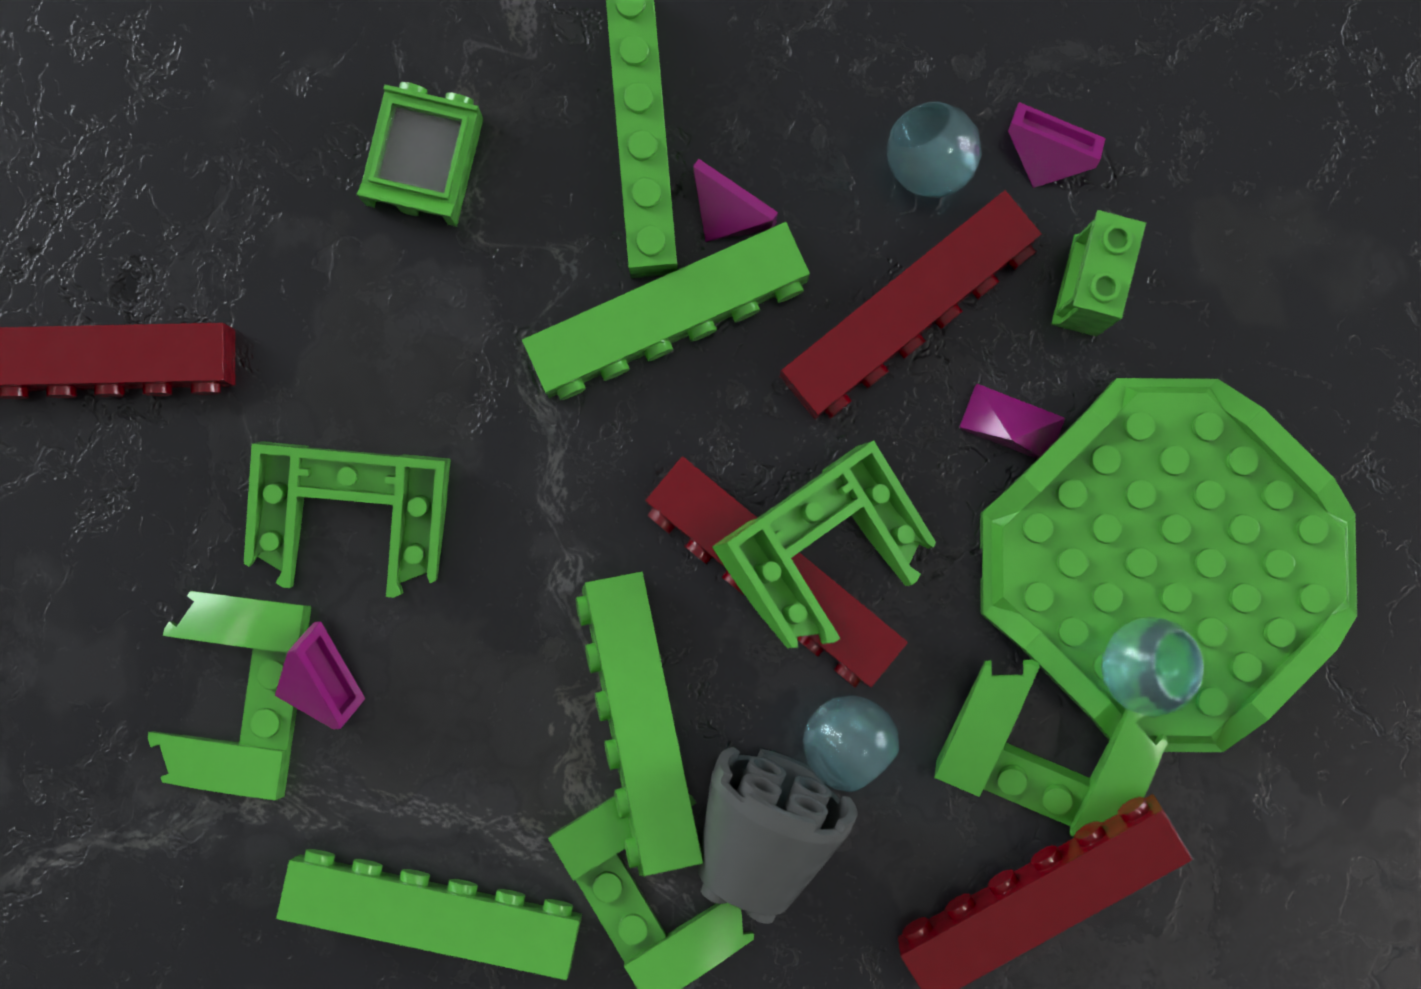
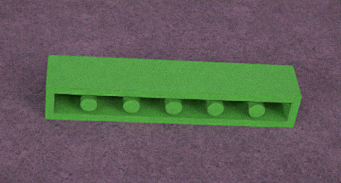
M606 0L629 272L631 278L665 276L678 269L654 0Z
M784 222L522 339V342L547 396L551 398L558 395L560 400H565L586 390L584 382L600 375L604 381L613 379L630 370L628 363L642 356H645L647 361L655 360L673 351L671 343L689 336L691 342L700 340L717 331L715 324L732 317L734 322H739L760 311L758 304L776 297L777 302L781 303L801 294L804 291L802 285L808 282L810 273L787 223Z
M643 572L585 582L582 588L583 596L576 597V607L581 626L589 624L592 643L585 645L590 673L599 672L602 691L595 692V701L600 721L608 720L612 739L604 741L609 768L610 770L618 769L622 788L615 789L614 795L619 818L628 817L632 837L624 839L629 867H638L639 876H648L702 864L700 846Z
M306 849L305 855L299 854L289 860L276 918L278 920L567 980L569 976L582 913L572 912L573 905L568 902L545 899L544 905L525 902L526 895L517 891L497 889L496 895L477 892L478 885L473 882L449 879L448 885L429 881L430 874L422 871L402 869L401 874L396 875L382 872L383 865L378 862L354 859L353 865L334 861L335 854L316 849Z

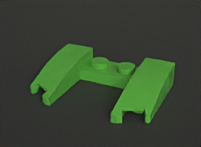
M874 440L856 446L823 469L822 474L757 519L748 521L712 546L735 583L787 649L798 647L796 637L818 634L821 644L834 643L840 639L791 558L849 516L853 517L871 544L905 586L913 585L921 574L909 565L918 546L921 545L929 549L933 548L936 543Z
M263 441L253 443L251 447L244 564L250 567L259 557L282 571L276 584L283 588H291L294 584L304 497L393 505L386 597L394 598L403 594L402 582L427 573L430 583L435 582L438 579L451 459L311 448L307 445Z
M190 591L187 596L194 601L178 625L173 621L168 622L164 628L163 636L253 648L239 742L155 731L148 732L150 747L160 745L169 773L161 776L162 783L275 801L285 797L297 708L276 697L275 693L288 650L309 628L312 606Z
M992 660L985 661L936 760V779L980 797L983 790H986L1070 826V836L1072 837L1084 825L1094 821L1102 823L1118 814L1119 808L1127 801L1145 796L1168 742L1167 737L1162 733L1156 737L1153 743L1136 722L1144 716L1143 710L1138 704L1130 701L1089 778L1006 743L1039 670V662L1023 660L1022 675H992Z
M689 794L691 806H693L694 804H696V801L691 794ZM615 795L549 836L550 843L572 880H576L625 962L624 967L637 989H682L754 940L753 931L743 933L741 909L728 902L725 904L716 903L671 932H665L619 852L625 849L624 839L632 836L628 817L619 818Z

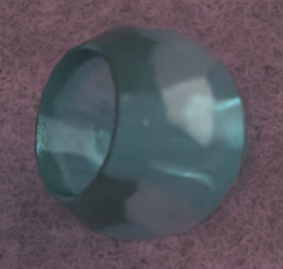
M939 101L926 102L904 113L895 122L890 131L886 151L890 171L907 191L928 198H941L963 188L974 177L982 155L981 140L977 126L961 108Z
M1156 617L1137 619L1124 624L1109 640L1103 652L1101 664L1103 681L1109 693L1126 710L1151 717H1158L1181 710L1189 703L1199 689L1204 669L1202 653L1196 641L1178 623Z
M855 695L834 697L821 705L808 719L802 740L804 757L813 774L829 787L850 793L861 789L879 776L899 752L898 728L888 711L873 700Z

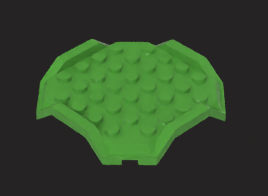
M1117 378L1113 380L1094 403L1011 486L980 513V549H982V578L980 579L981 615L1020 647L1032 660L1039 662V667L1091 718L1108 741H1110L1131 701L1138 704L1143 710L1144 716L1136 723L1153 743L1156 737L1162 733L1167 737L1168 743L1164 752H1224L1268 721L1337 651L1357 617L1355 513L1335 478L1263 407L1219 379Z

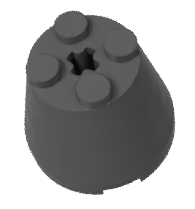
M731 747L721 752L711 776L701 844L703 863L698 865V874L703 882L700 891L704 897L714 903L725 904L728 902L740 909L746 910L747 914L754 920L769 924L774 921L776 915L784 913L849 836L857 818V808L850 797L842 796L840 799L824 785L827 776L800 761L765 749H760L758 756L739 755L740 751Z

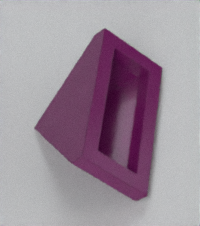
M1020 102L1015 109L1008 130L1033 188L1095 169L1100 162L1106 139Z
M697 160L693 166V175L705 242L764 232L774 227L778 216L777 211L702 160Z
M975 384L959 429L1038 459L1058 439L1065 418L985 386Z
M313 622L288 650L275 696L333 730L341 729L362 704L365 697L322 622Z

